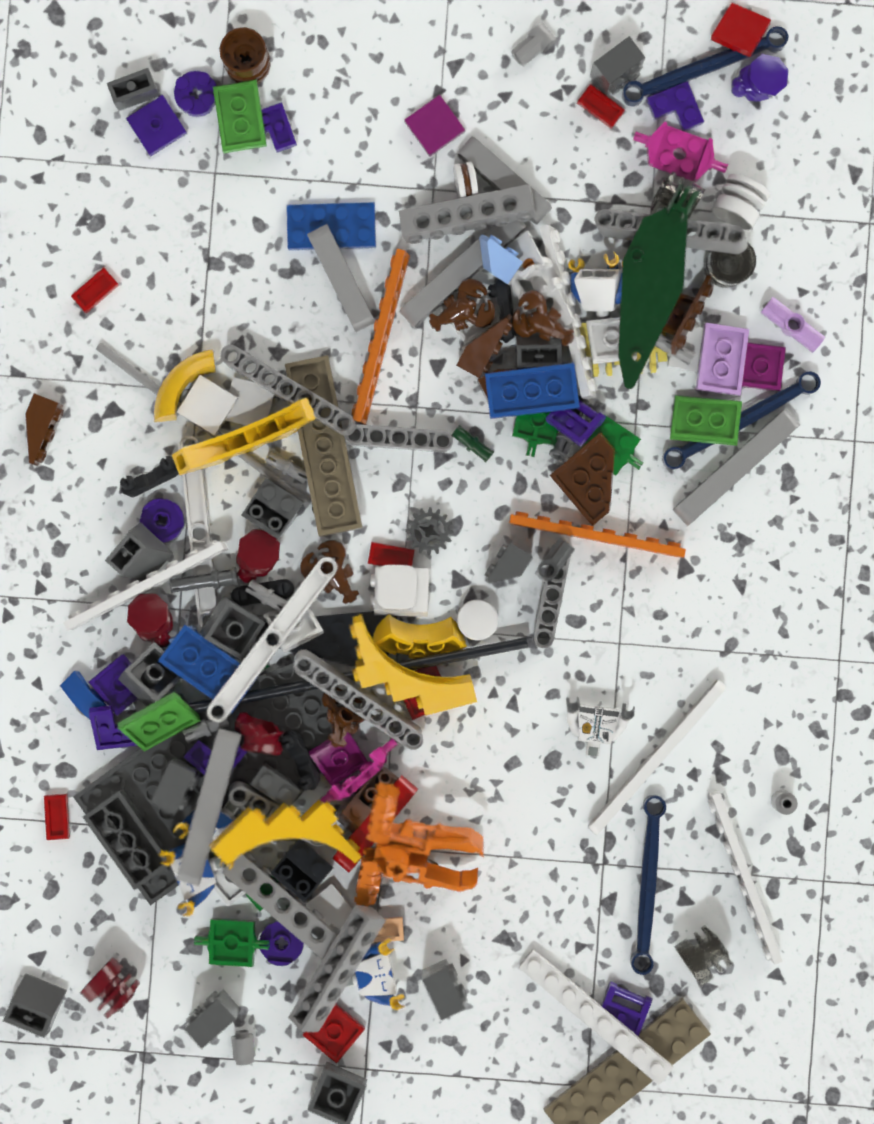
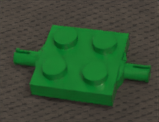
M550 412L516 416L512 437L528 442L526 456H530L531 452V457H535L537 445L555 446L557 441L556 435L559 431L546 422V417Z
M606 416L604 422L591 434L583 447L601 432L615 448L613 474L617 476L621 468L627 463L639 470L644 462L633 456L641 439Z
M220 918L210 919V931L207 937H194V945L207 946L209 965L253 967L256 949L269 950L270 945L268 944H270V941L257 940L255 935L256 921Z

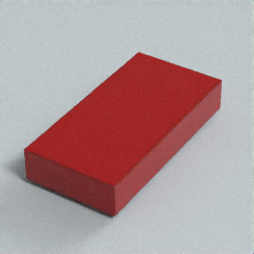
M591 84L577 101L579 106L611 130L625 113V109Z
M103 267L73 293L71 297L87 314L116 289L119 284Z
M371 542L367 564L377 566L408 565L412 567L415 550Z
M44 795L46 840L69 839L68 795Z

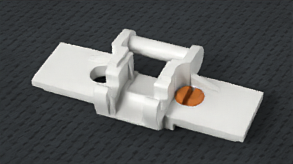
M526 231L508 246L518 253L517 258L523 262L509 282V285H512L518 299L525 293L519 282L520 280H529L534 290L539 291L546 301L549 297H552L554 309L561 314L558 322L565 329L575 322V319L562 296L563 291L561 288L563 283L551 260L541 256L529 231ZM524 302V304L522 305V312L526 315L534 312L535 310L537 311V308L532 310H525L524 306H527L528 302Z

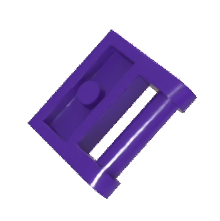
M579 400L578 410L592 419L590 423L572 410L550 412L546 417V422L581 447L597 427L601 426L606 416L601 412L597 413Z
M610 981L601 1006L639 1036L653 998L640 996ZM614 994L641 1005L640 1011L613 1001Z

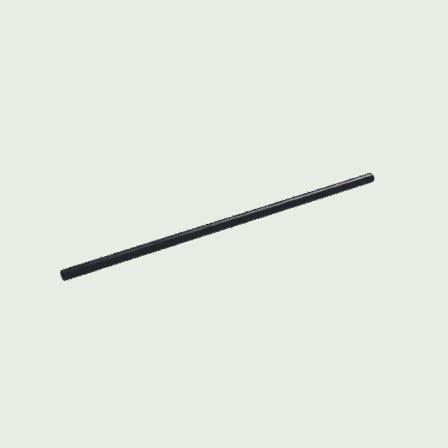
M526 637L397 663L410 670H417L528 648ZM353 671L342 673L356 682ZM307 680L248 691L239 704L319 688ZM206 699L187 704L198 713L207 711L213 700ZM217 705V706H214V707L212 708V710H213V709H218V708H223V707Z

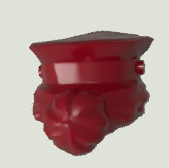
M253 529L239 540L236 563L239 566V578L244 583H250L252 579L256 581L257 577L266 576L279 560L280 542L266 531L260 529Z
M156 593L139 594L128 605L127 623L143 641H148L151 645L155 642L160 648H165L170 643L169 633L173 630V617L168 604Z
M245 712L237 716L234 729L236 732L244 735V742L239 747L240 749L273 755L281 754L283 749L278 740L284 732H280L273 722L254 718Z

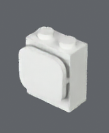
M408 565L375 567V574H371V587H375V595H370V609H374L375 616H387L390 614L391 616L428 617L429 568H413Z

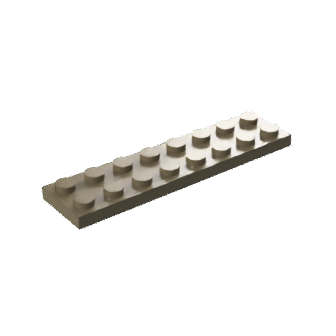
M328 355L285 364L288 378L339 408ZM289 386L290 394L293 392V386ZM306 397L309 404H311L312 397ZM325 408L321 411L322 418H326L331 414L330 408ZM314 419L297 430L318 536L323 537L362 529L363 526L345 437ZM342 421L339 424L340 429H343Z
M680 998L644 1027L638 1037L670 1064L674 1065L709 1037L711 1033L686 1001ZM616 1050L543 1109L554 1124H600L653 1080Z

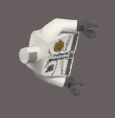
M569 697L566 698L567 723L572 734L578 737L579 741L587 742L586 755L599 756L600 744L610 745L612 741H616L627 728L630 719L635 715V706H633L631 711L625 710L626 703L622 705V710L580 704L579 697H577L575 703H570Z

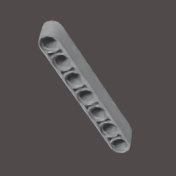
M602 209L596 213L594 221L602 236L633 240L643 218L651 214ZM688 219L686 248L740 254L746 250L748 242L745 231L741 226ZM610 221L608 224L602 225L604 222ZM631 224L629 227L623 228L625 225ZM696 232L695 235L688 236L689 233ZM718 235L717 238L710 239L711 236ZM734 238H741L739 241L732 242Z
M518 220L512 221L505 226L493 225L483 235L490 237L492 234L502 241L500 246L505 249L527 226L523 222H518ZM480 239L475 241L400 309L399 312L414 328L437 310L447 297L457 292L463 281L471 279L483 268Z
M227 345L221 350L220 357L229 368L289 404H293L306 397H312L310 406L317 421L343 436H349L355 431L356 423L345 411L234 345ZM236 352V359L228 361L229 354ZM249 364H256V368L253 372H246V368ZM268 375H274V381L266 384L265 378ZM293 386V392L291 394H283V390L285 387ZM325 408H330L331 414L326 418H322L321 411ZM342 420H350V425L348 428H339V424Z
M786 408L782 410L674 507L673 511L689 526L801 424Z
M300 650L295 654L294 669L298 675L406 748L416 750L422 746L423 734L419 725L366 689L361 688L359 684L312 652ZM302 659H306L310 662V664L307 666H301L298 664V662ZM319 672H326L328 674L324 679L318 678L316 675ZM339 684H343L346 686V689L343 691H338L335 689V687ZM356 697H363L365 699L362 703H355L353 701ZM375 709L383 711L380 715H373L371 713ZM394 721L401 723L396 728L390 726V723ZM412 733L418 735V737L413 740L407 738Z
M220 728L217 732L177 874V881L195 886L200 885L210 850L209 844L213 840L241 739V734Z

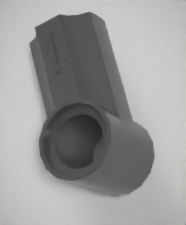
M559 538L538 565L536 571L538 578L545 582L554 579L575 549L568 542ZM542 566H551L553 569L552 576H544L541 572Z

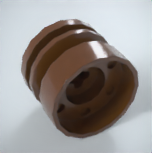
M246 27L235 28L225 35L219 50L221 60L230 79L235 83L257 80V83L262 82L269 74L271 68L270 56L262 36L254 29Z

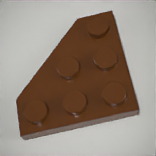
M601 432L550 475L592 526L611 511L615 448Z

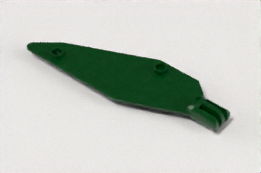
M682 182L679 183L668 207L643 218L623 258L618 358L624 386L627 389L635 387L684 289L688 216L700 191L694 190L686 208H684L691 195L692 187L687 185L681 195L684 188V183ZM640 353V359L635 361L633 355Z

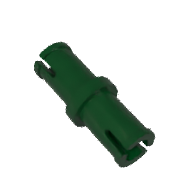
M460 424L451 435L466 446L468 452L471 450L484 460L485 463L495 452L479 441L480 438L477 435L474 437L461 427Z

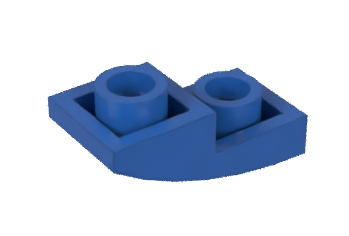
M74 671L60 685L72 703L89 720V708L107 706L98 693L89 687L79 671Z

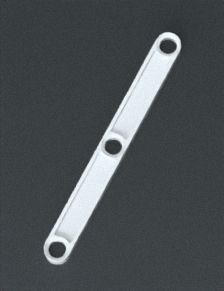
M184 436L179 442V450L184 448V443L187 440H194L195 444L200 442L193 436ZM203 469L182 475L191 552L194 550L200 552L206 549L204 545L211 542ZM197 527H202L205 530V536L201 540L195 539L193 535ZM213 558L192 568L193 576L211 573L214 570ZM213 587L195 589L198 623L201 629L204 627L203 618L206 615H211L218 605L216 588L214 589Z
M322 558L316 564L209 705L207 714L212 721L222 722L228 717L337 571V564L332 558ZM323 562L332 563L334 569L331 573L325 574L321 571L320 566ZM270 633H275L279 636L277 645L271 646L266 642V638ZM217 705L224 708V715L219 719L214 718L211 714L212 708Z
M717 679L712 683L593 818L587 828L595 835L604 829L722 695L726 686Z

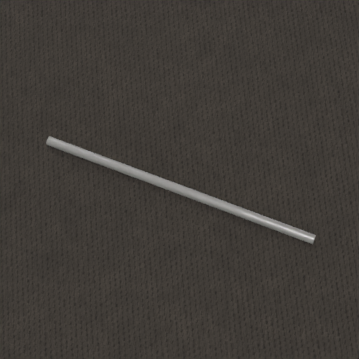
M100 343L96 347L98 352L157 395L160 386L104 344ZM180 401L178 402L177 411L182 404ZM201 428L213 438L223 435L220 431H218L216 436H214L210 432ZM249 453L237 455L274 484L302 501L306 508L310 506L312 501L252 455Z

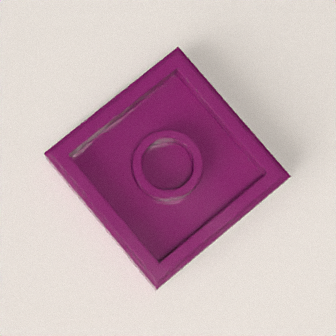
M438 95L404 119L405 124L429 157L465 133L464 127L441 95Z
M748 343L742 387L781 391L786 347Z
M348 732L344 736V740L347 742L344 747L339 746L335 748L331 745L330 740H326L309 751L311 758L331 787L359 770L368 762Z

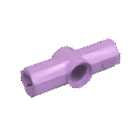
M774 297L769 300L760 312L781 328L785 335L791 336L812 353L815 352L825 339V336L805 322L800 314L792 312ZM789 320H794L797 323V330L790 329L788 326Z

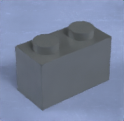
M149 68L106 83L118 111L160 96Z
M265 762L250 783V785L278 804L282 805L285 803L288 807L291 806L301 791V786Z

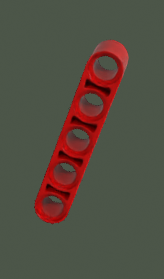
M400 775L393 784V787L399 791L394 819L418 791V788L403 775ZM370 814L346 840L348 842L351 839L360 848L357 852L362 857L365 855L363 854V849L371 848L375 843L367 839V834H370V830H368V824L371 822ZM339 850L332 857L348 873L361 860L360 858L354 863Z

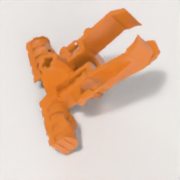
M379 782L376 785V790L378 791L374 795L370 814L371 822L368 824L370 834H367V839L375 842L376 846L375 848L363 849V854L365 855L361 859L362 866L359 869L355 889L357 897L354 898V902L356 905L369 906L376 903L382 875L383 877L393 878L394 882L403 881L422 884L426 889L434 886L462 892L475 888L478 883V868L459 872L427 862V857L430 855L431 850L451 849L469 853L477 852L484 858L483 836L472 828L444 826L441 823H438L436 826L425 825L424 823L413 822L411 819H406L400 824L393 823L399 791L391 784L387 785ZM408 873H419L418 879L408 875Z

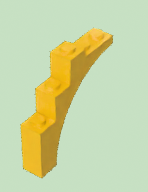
M307 398L300 399L290 406L247 426L181 448L172 454L179 475H184L222 464L234 456L255 451L267 443L287 438L296 433L297 429L315 419L313 409Z
M362 615L353 617V625H350L352 637L357 638L359 645L355 646L359 660H355L356 668L352 670L355 681H360L361 688L384 683L387 696L392 695L393 702L416 696L419 709H424L425 716L477 702L470 674L455 677H435L417 673L403 667L388 657L375 643L366 628Z
M319 799L300 818L298 817L301 813L293 805L288 807L283 803L265 822L266 817L257 808L253 811L248 806L209 844L210 848L227 866L241 854L258 845L287 838L311 839L328 844L343 852L354 863L362 857L357 852L360 848L351 839L347 842L342 837L345 832L335 823L338 818L334 815L336 812L334 807L328 801L323 804Z

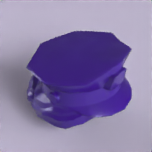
M761 54L750 65L743 67L739 71V76L732 80L731 93L736 97L744 96L748 101L758 102L767 100L772 95L776 96L787 86L788 68L779 57Z

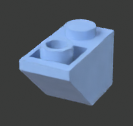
M481 234L479 239L483 268L499 280L509 284L523 263L517 258L518 253L508 246L504 249L500 246L502 241L492 234L490 237Z

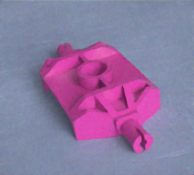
M664 122L649 136L637 131L635 132L633 141L646 144L648 166L695 183L708 170L711 171L712 168L723 173L727 170L728 164L717 161L714 158L712 138L707 140L670 127L667 125V122ZM676 149H681L685 152V158L681 160L676 159L673 152Z
M391 738L383 746L369 754L374 763L370 761L359 769L361 774L358 777L353 775L342 785L340 783L333 785L320 801L324 804L326 801L330 803L331 801H340L351 796L378 771L383 769L384 763H387L388 753L398 743Z

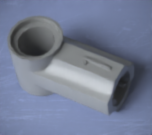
M541 22L530 31L525 40L511 50V53L518 64L524 67L539 53L549 50L557 39L545 24Z

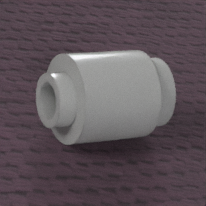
M779 790L771 798L772 807L781 814L789 815L797 809V799L788 791ZM788 800L786 806H783V802Z
M248 1030L236 1031L235 1035L231 1037L233 1059L236 1060V1065L252 1064L256 1056L254 1035L249 1033Z

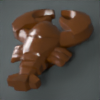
M476 279L463 281L458 288L457 300L455 301L454 295L447 297L443 301L447 308L438 316L433 313L429 315L431 328L439 332L441 325L454 323L456 330L460 331L468 328L466 320L480 328L491 325L495 319V307L492 301L487 300V311L484 309L485 303L483 302L476 316L474 314L476 302L466 298L467 295L474 298H482L481 294H478L476 290H480L484 296H487L486 287Z
M530 290L523 294L519 299L518 307H521L524 302H528L524 309L532 310L537 308V311L530 313L527 317L525 313L520 315V310L516 309L512 318L515 332L521 337H530L538 332L540 333L539 337L544 340L550 341L551 336L562 339V345L565 347L571 344L574 340V330L572 328L569 330L564 329L558 322L561 314L554 307H551L549 312L547 311L544 296L536 290Z
M327 540L321 543L317 549L318 551L323 548L329 549L328 552L323 551L321 554L326 557L335 558L337 571L323 591L328 594L335 589L344 596L342 602L345 605L353 603L357 599L359 592L358 590L352 591L347 578L354 574L350 564H346L342 568L346 558V548L339 541ZM313 551L308 553L300 564V571L305 579L318 563L317 557L314 558L312 564L310 563L311 557L315 554ZM323 562L320 569L323 573L329 574L333 571L334 567L330 562Z
M335 687L336 690L343 691L341 688ZM323 692L321 700L323 706L328 708L327 721L331 723L333 733L328 736V740L331 741V745L335 748L339 746L344 747L347 744L344 740L346 733L356 734L359 724L365 721V719L347 707H337L336 704L340 702ZM357 697L353 700L355 703L363 702V700Z

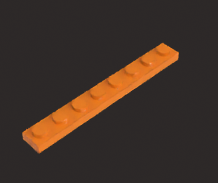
M397 249L396 254H393L391 258V273L385 280L386 292L379 304L381 312L379 319L377 318L374 323L375 335L373 340L369 342V358L363 365V381L358 385L357 395L359 396L357 404L353 405L351 412L354 421L358 424H367L410 258L406 250Z
M516 511L515 515L511 514L509 518V524L678 558L685 557L686 549L680 548L681 544L668 541L667 545L659 544V539L646 537V541L637 539L638 535L624 533V536L615 535V530L603 528L602 532L594 531V526L581 524L580 528L574 527L572 522L559 520L558 524L550 522L551 518L537 516V519L528 518V513Z

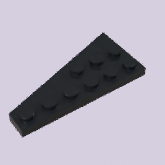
M374 611L315 616L324 633L290 651L297 653L300 650H308L321 659L356 667L355 660H359L355 646H358L359 642L357 638L352 637L350 625H353V617L362 615L366 628L373 638L376 627L386 616H375ZM267 622L256 637L255 643L259 641L269 628ZM270 633L266 638V642L271 646L277 645L276 638L273 633ZM383 650V652L389 657V653Z

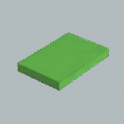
M257 80L214 86L213 92L223 153L267 147Z
M675 395L670 440L737 446L742 401Z
M172 692L120 721L118 729L143 751H146L199 722L200 716L175 692Z

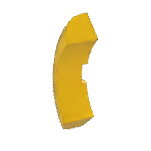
M213 350L202 351L189 356L169 372L156 396L154 423L177 420L178 402L188 384L196 380L199 375L204 376L216 372Z
M388 614L376 627L373 637L375 643L382 650L396 655V653L405 654L411 659L461 650L467 647L465 637L452 617L431 624H410L397 620Z

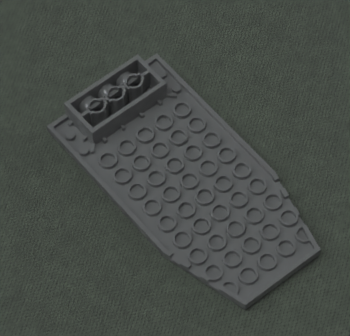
M305 659L298 662L301 666L308 665ZM294 663L259 676L249 691L306 679L295 672ZM321 689L239 704L233 713H230L227 717L229 726L221 728L239 733L234 729L235 719L240 713L245 712L254 718L273 722L280 732H298L308 752L328 740V736L333 734L331 723L327 721L328 708L323 706L321 700L324 692ZM224 708L211 710L213 717L224 712ZM207 711L198 712L200 721L188 728L200 724L203 719L209 720ZM218 730L212 732L211 736L207 737L205 735L190 743H187L185 735L181 731L146 751L140 748L73 796L86 814L83 816V819L131 887L134 890L138 888L150 906L179 886L171 865L161 864V862L166 860L167 855L164 857L159 856V852H169L177 846L186 844L189 833L183 839H180L183 835V830L178 828L173 833V829L179 823H182L192 811L196 810L205 775L199 771L198 775L201 778L196 788L190 790L188 794L191 796V799L186 809L180 810L175 815L150 802L169 762L178 758L192 765L184 756L198 740H201L213 750ZM241 734L240 745L244 742L243 734ZM283 750L280 755L248 751L231 772L221 808L229 800V786L235 781H242L250 785L251 780L264 762L298 784V779L301 777L297 771L295 760L290 756L288 750ZM312 759V761H313V763H314V765H315V767H316V769H317V772H318V774H319L321 771H320V769L318 768V766L316 765V763L314 762V760ZM236 790L233 793L237 798L245 794L243 790ZM303 790L300 791L293 803L302 795ZM256 800L253 806L259 808L265 802L263 800ZM239 808L234 816L237 818L244 810ZM210 848V850H209V856H210V858H213V857L218 856V855Z

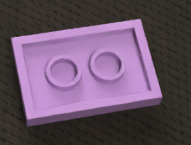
M712 323L704 324L695 390L735 396L741 395L749 329Z

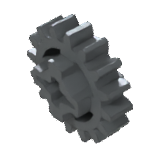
M429 507L428 512L425 513L421 508V515L418 516L413 513L412 515L415 520L407 521L411 525V528L405 529V532L411 533L407 541L413 540L414 543L411 547L416 548L418 546L420 554L423 550H427V555L429 556L431 550L439 554L438 548L441 547L445 550L447 547L444 543L452 541L448 537V534L454 533L453 530H448L452 522L445 521L448 517L447 514L442 517L440 516V509L433 513L432 508ZM424 517H431L430 521L424 524L418 522ZM439 520L444 526L445 533L438 530L437 524ZM431 525L433 526V531L440 536L430 535L426 537V532L420 527L429 528ZM415 530L421 533V542H418L416 539ZM434 539L441 541L437 545L427 546L429 541Z

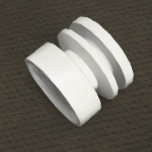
M735 173L730 174L726 180L727 183L722 187L725 194L718 195L711 210L719 219L730 225L741 226L747 231L752 230L760 216L757 210H763L765 207L764 202L768 201L770 192L763 185L749 177Z

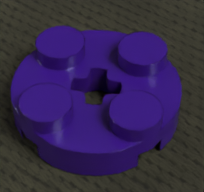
M191 71L185 73L176 80L174 88L175 101L178 107L185 113H188V115L193 117L205 116L215 106L213 87L217 85L206 72ZM194 89L202 91V94L199 95V99H195L194 96H190Z
M154 499L143 507L140 522L163 543L176 539L185 527V517L182 509L171 500ZM159 515L167 516L166 526L162 524L157 525Z
M277 920L266 926L259 939L270 941V944H268L270 945L269 950L260 949L268 962L276 966L291 964L301 955L304 948V943ZM280 937H284L285 941H288V945H284L282 949L275 942Z

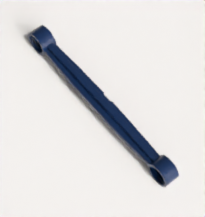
M780 26L772 27L766 36L761 39L752 56L767 49L771 52L781 51L788 42V32ZM772 33L780 34L783 37L784 43L779 46L773 45L769 40V35ZM728 49L670 71L643 84L638 81H630L624 86L622 100L628 106H637L646 95L696 79L749 57ZM630 87L639 89L641 98L638 100L629 99L625 93L626 90Z
M812 371L805 372L797 378L795 384L741 411L739 431L777 410L799 395H809L816 392L821 386L819 375ZM804 375H810L815 379L816 385L813 390L808 391L802 387L801 380ZM690 441L681 448L671 447L662 455L663 465L670 470H676L684 465L686 458L714 444ZM670 451H677L681 455L682 461L678 466L672 467L667 463L666 457Z
M650 795L643 802V809L648 817L639 894L637 951L630 958L632 969L639 975L650 973L654 966L653 959L649 954L656 894L660 817L666 812V803L658 795ZM656 798L662 802L663 807L658 814L652 815L647 810V803L649 800ZM640 955H646L650 960V965L645 970H639L634 966L635 959Z

